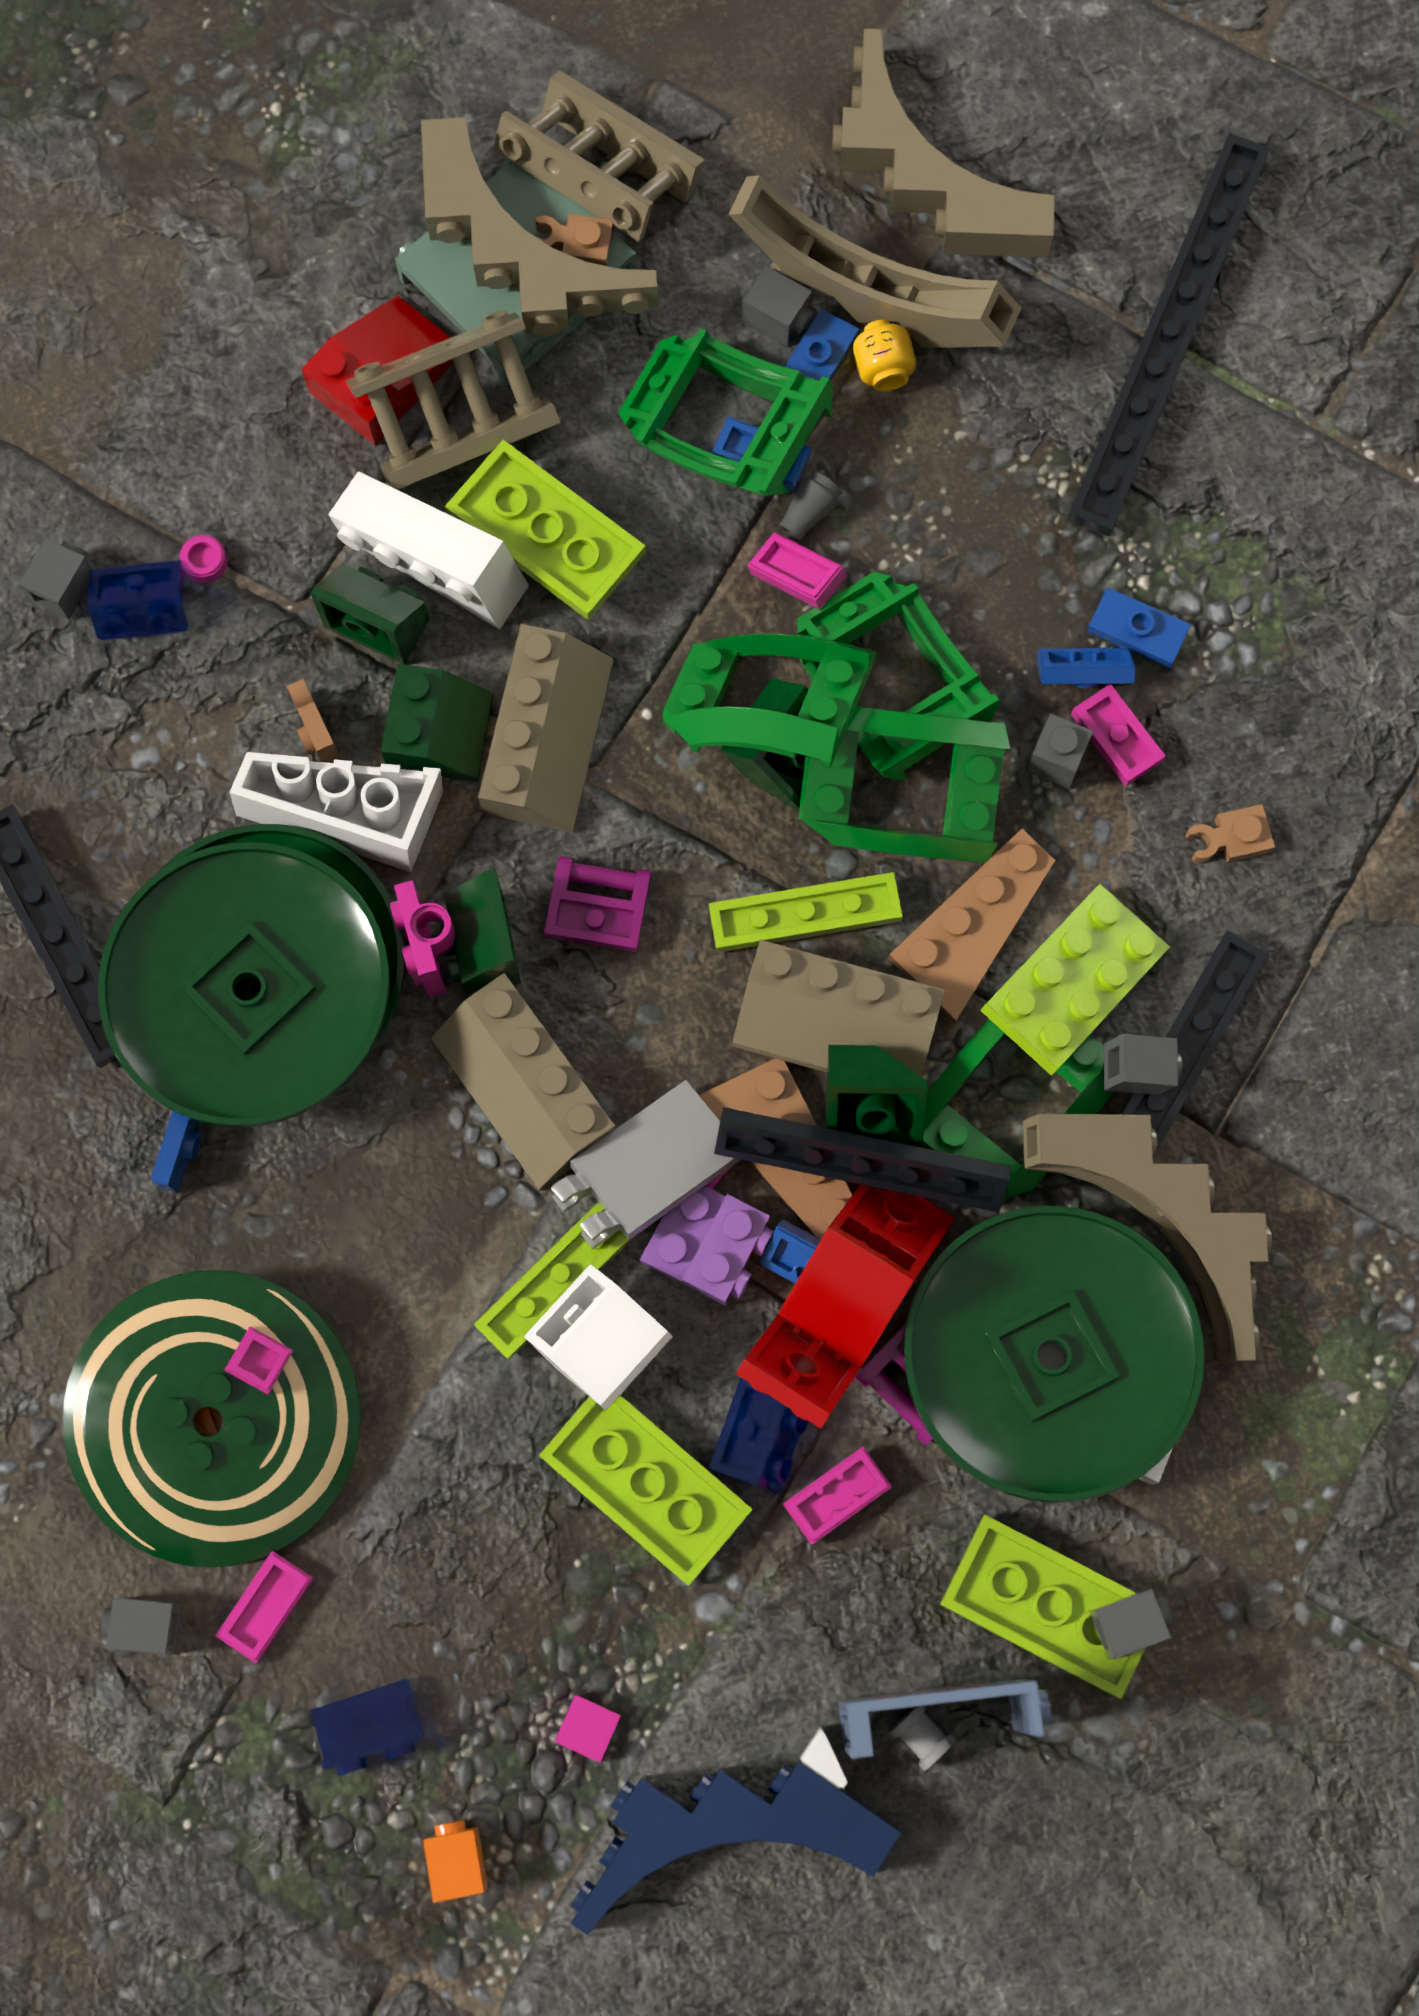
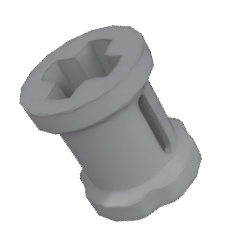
M921 1705L914 1706L889 1733L894 1739L900 1737L918 1756L920 1759L919 1766L925 1771L952 1746L956 1739L952 1734L945 1735L925 1714L926 1706Z

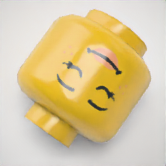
M888 320L873 321L865 326L864 332L859 334L853 343V352L860 379L865 384L873 386L877 391H891L904 386L909 381V376L916 369V358L910 334L901 325L890 324Z

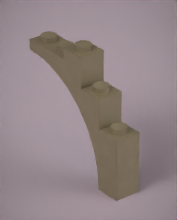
M864 29L863 47L854 46L853 74H861V86L852 87L851 107H843L842 125H833L832 152L841 153L840 170L884 172L883 194H892L891 212L935 213V236L943 237V254L1049 258L1054 236V195L1019 191L987 181L956 165L933 147L908 119L892 89L884 62L882 29Z
M466 117L421 120L425 219L430 240H440L446 243H455L463 238H472L473 268L477 287L487 286L491 289H504L512 284H520L521 314L526 327L524 329L525 333L551 336L559 331H569V314L578 313L582 316L592 317L603 312L623 310L627 313L638 314L648 309L659 308L656 270L618 269L585 262L552 248L526 231L504 210L481 176L472 153Z
M760 175L746 177L728 214L773 261L771 269L811 290L812 297L833 296L858 323L876 320L899 322L922 348L1005 346L1021 311L1020 305L997 280H968L934 274L884 258L841 238L793 206Z
M1037 1114L1023 1120L1025 1169L1069 1175L1094 1183L1129 1202L1161 1230L1182 1256L1196 1281L1212 1324L1217 1363L1256 1361L1255 1351L1258 1349L1260 1338L1258 1327L1253 1320L1252 1302L1256 1298L1257 1286L1255 1278L1251 1274L1250 1266L1268 1262L1272 1235L1269 1227L1266 1225V1214L1211 1213L1210 1205L1214 1200L1215 1188L1212 1178L1209 1177L1208 1164H1153V1156L1157 1150V1135L1155 1130L1151 1128V1115Z

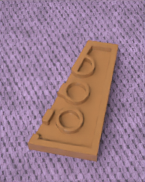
M1019 830L889 954L888 959L909 980L945 989L940 1010L956 1024L991 964L1052 869L1055 859L1025 830Z
M775 1058L699 1095L719 1121L721 1120L723 1107L817 1126L785 1061ZM751 1162L757 1172L773 1187L811 1235L820 1240L852 1196L845 1181Z

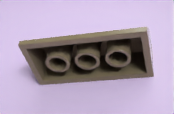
M524 624L520 625L478 796L483 815L574 832L614 663L612 657L567 633Z
M760 940L747 981L732 1047L827 1072L828 1044L877 1045L915 1073L922 1076L945 989Z
M505 973L467 998L431 1037L433 1043L539 1191L569 1171L572 1159L616 1129L614 1123Z

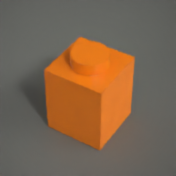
M464 1820L435 1825V1835L423 1839L433 1903L484 1893L488 1889L478 1827L466 1829Z

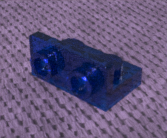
M181 560L90 570L87 607L99 640L180 632L188 629V619L183 605L184 570Z
M740 1377L708 1469L718 1474L758 1486L768 1492L779 1494L782 1484L788 1480L792 1472V1455L799 1436L807 1428L808 1421L796 1416L790 1408L768 1394L757 1391L748 1381Z
M409 1679L310 1710L324 1758L320 1760L322 1769L327 1770L336 1767L338 1776L366 1768L365 1757L382 1751L385 1753L386 1760L415 1752L413 1741L425 1738Z

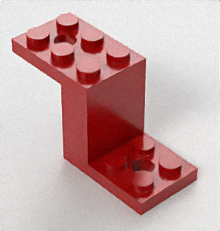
M860 1184L827 1228L778 1315L743 1360L736 1374L748 1381L757 1391L768 1394L790 1408L799 1418L810 1421L822 1429L870 1356L916 1278L949 1230L955 1217L923 1197Z

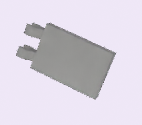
M685 1080L572 1159L570 1164L575 1174L564 1177L551 1187V1190L555 1193L552 1198L560 1209L566 1212L590 1193L595 1197L604 1211L593 1214L580 1224L584 1230L581 1232V1235L590 1247L594 1249L618 1230H621L625 1237L630 1240L735 1165L740 1159L714 1154L720 1121L687 1080Z

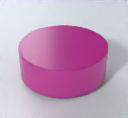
M194 536L184 543L180 551L181 566L186 575L195 582H213L219 579L227 568V554L222 544L212 536Z

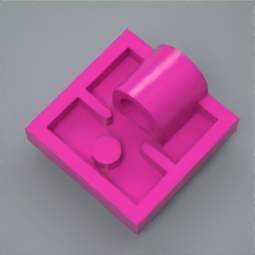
M413 880L394 885L398 901L391 902L390 908L397 930L402 929L405 942L409 941L410 945L402 947L409 975H412L415 986L423 984L429 998L447 993L437 955L446 952L453 945L455 928L447 910L441 905L422 903ZM430 921H438L444 924L443 932L435 938H432L428 924Z

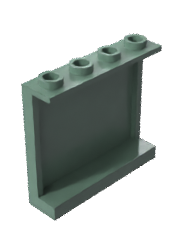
M507 159L500 165L497 173L485 182L501 207L526 231L539 239H547L551 234L537 231L536 217L538 216L552 217L559 225H567L569 214L599 218ZM427 231L418 240L413 239L407 242L395 258L400 281L405 285L410 280L462 333L483 325L481 320L484 317L502 310H506L508 314L515 312L522 319L520 284H512L504 289H491L487 286L477 287L473 268L472 238H463L455 243H446L440 240H430ZM613 232L608 266L618 269H637L636 253ZM578 313L569 314L570 330L559 331L551 336L525 333L524 330L512 334L511 336L524 371L582 323L587 316H582ZM492 342L478 348L492 361L495 376L507 387L510 383L495 343Z

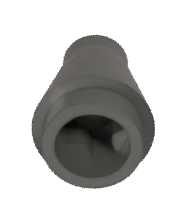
M812 471L808 478L802 477L779 527L793 539L801 541L814 526L839 505L837 499L842 491L830 479L817 471Z

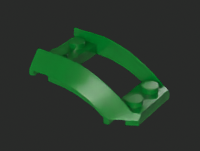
M699 329L696 336L681 340L679 335L660 340L618 414L638 444L655 454L711 480L762 495L772 496L789 493L783 481L821 415L832 418L833 383L830 378L822 376L820 380L804 377L798 370L779 366L746 354L710 336L707 330ZM698 367L740 389L773 402L740 462L709 453L662 431Z
M874 571L828 599L820 610L813 608L797 618V634L849 644L897 614L910 637L945 686L905 712L990 722L1000 706L999 698L995 694L991 695L979 680V675L964 659L940 627L922 599L919 588L914 583L909 586L894 583L892 576ZM799 659L813 681L820 663ZM859 732L857 746L882 777L906 781L905 769L947 743Z
M789 633L736 635L693 644L664 707L663 723L675 735L678 733L690 745V751L699 753L701 747L707 746L744 747L795 758L796 754L819 759L822 762V766L831 768L876 660V652L820 637ZM775 655L820 663L798 716L760 708L719 707L741 657Z
M856 706L831 768L822 766V762L819 759L805 757L798 818L835 846L900 855L986 863L998 843L993 841L1004 749H1010L1005 723ZM859 732L954 744L943 835L848 823Z
M988 1019L927 1091L923 1148L1011 1166L1010 1181L1003 1200L1007 1201L1011 1196L1026 1192L1030 1194L1047 1174V1171L1025 1169L1024 1162L1020 1165L948 1106L958 1091L1006 1036L998 1026ZM1089 1035L1056 1071L1058 1075L1080 1092V1095L1064 1114H1097L1115 1092L1104 1091V1045Z

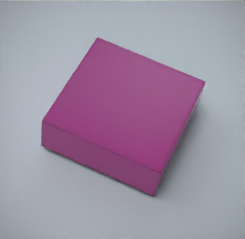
M249 1327L224 1371L268 1395L293 1350L258 1330Z
M575 1694L554 1742L601 1763L621 1715Z

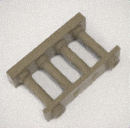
M561 70L550 77L542 112L531 121L526 123L508 111L501 114L493 151L596 216L611 219L614 227L638 242L644 238L653 201L665 191L683 202L688 201L695 193L705 159ZM557 123L577 135L564 146L544 134ZM592 146L612 157L600 169L580 157ZM630 168L648 179L649 182L638 191H635L617 180V178Z
M506 310L492 313L481 320L483 325L383 366L380 365V362L366 364L354 371L355 377L346 380L355 398L368 394L391 452L388 456L389 461L380 464L390 487L398 490L491 452L502 440L510 444L561 423L555 406L546 397L540 399L539 396H534L511 336L526 329L523 320L515 312L508 314ZM492 342L496 345L516 399V403L513 405L514 410L500 416L497 413L491 412L469 354L470 351ZM451 359L475 418L472 421L473 427L458 433L455 430H450L427 369ZM409 376L433 435L430 439L431 444L414 450L413 447H408L384 387Z

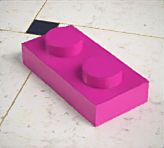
M1111 684L1073 708L1072 717L1078 725L1093 731L1090 741L1125 787L1163 763L1166 756Z

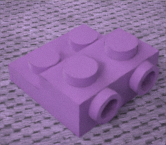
M704 1186L662 1216L640 1258V1262L726 1307L731 1296L739 1300L752 1275L745 1268L753 1253L761 1257L774 1233L773 1230L767 1227L770 1222V1216L729 1194L725 1196Z

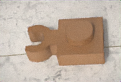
M569 214L567 225H559L552 217H536L537 231L551 234L547 239L540 240L556 250L585 262L608 266L614 232V224L611 219Z
M304 679L287 685L286 687L304 723L303 727L297 729V733L307 754L309 755L317 751L321 762L325 763L339 759L338 752Z
M1263 804L1217 814L1214 819L1217 828L1213 829L1208 825L1198 824L1189 828L1185 834L1187 840L1202 838L1207 843V849L1194 852L1192 856L1193 863L1208 862L1219 851H1224L1226 862L1230 863L1272 853L1275 849Z

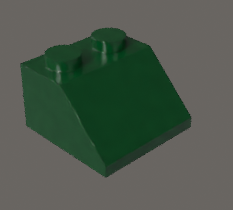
M343 564L316 584L310 593L324 628L400 664H406L430 620L426 604L423 602L424 599L420 594L405 586H399L397 590L383 583V579L378 574L364 567H359L358 570H355Z
M397 663L381 746V754L385 764L400 765L401 769L423 771V767L441 769V777L478 782L494 698L493 692L444 670Z
M772 678L751 708L772 710L798 716L809 689L805 685ZM723 746L720 749V752L746 779L799 813L806 756L796 754L795 758L768 751L734 746Z
M496 869L485 871L444 893L446 910L455 928V940L453 942L455 953L447 955L452 981H461L466 995L476 993L503 973L506 974L513 985L520 984L521 979L504 894ZM441 923L442 932L444 929L443 923Z
M828 1044L825 1128L923 1148L927 1080L877 1045Z

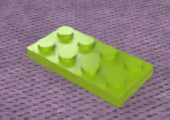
M502 440L445 505L446 514L503 540L519 569L588 621L646 553V545L505 440Z
M1099 884L980 1011L1052 1076L1170 946L1106 888Z
M621 1395L607 1410L588 1397L539 1455L688 1587L753 1511L750 1506Z
M985 1514L982 1516L939 1604L1118 1699H1122L1145 1650L1143 1648L1117 1659H1107L1089 1612L1090 1610L1136 1594L1135 1592Z

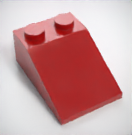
M396 295L332 336L301 368L309 393L376 446L384 438V434L368 394L355 398L346 380L355 377L354 371L366 364L380 362V365L383 366L451 337ZM452 359L427 369L432 384L453 364ZM410 376L384 386L398 422L419 400Z

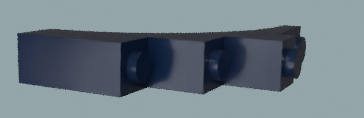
M797 1760L793 1768L786 1764L781 1767L768 1788L770 1792L775 1794L771 1802L762 1798L721 1768L715 1777L706 1772L689 1798L697 1803L693 1811L643 1776L636 1786L627 1780L611 1807L618 1811L612 1823L629 1835L625 1841L617 1836L614 1837L599 1860V1863L606 1867L605 1872L596 1885L586 1880L570 1905L571 1908L578 1912L571 1924L586 1935H589L612 1904L646 1875L681 1856L716 1845L750 1841L801 1845L836 1856L874 1877L901 1832L850 1795L809 1769L799 1760Z

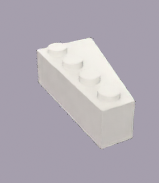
M359 471L328 514L339 530L337 537L344 544L357 551L361 548L383 564L398 569L499 630L529 587L503 540Z
M247 752L229 793L236 816L260 824H282L314 831L335 840L356 855L411 872L442 797L443 785L441 769L423 767V771L401 769L400 765L381 764V767L353 765L352 761L334 759V763L309 761L308 757Z

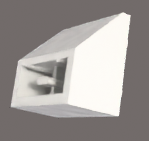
M590 1264L524 1337L559 1372L603 1409L607 1410L673 1336L617 1284Z

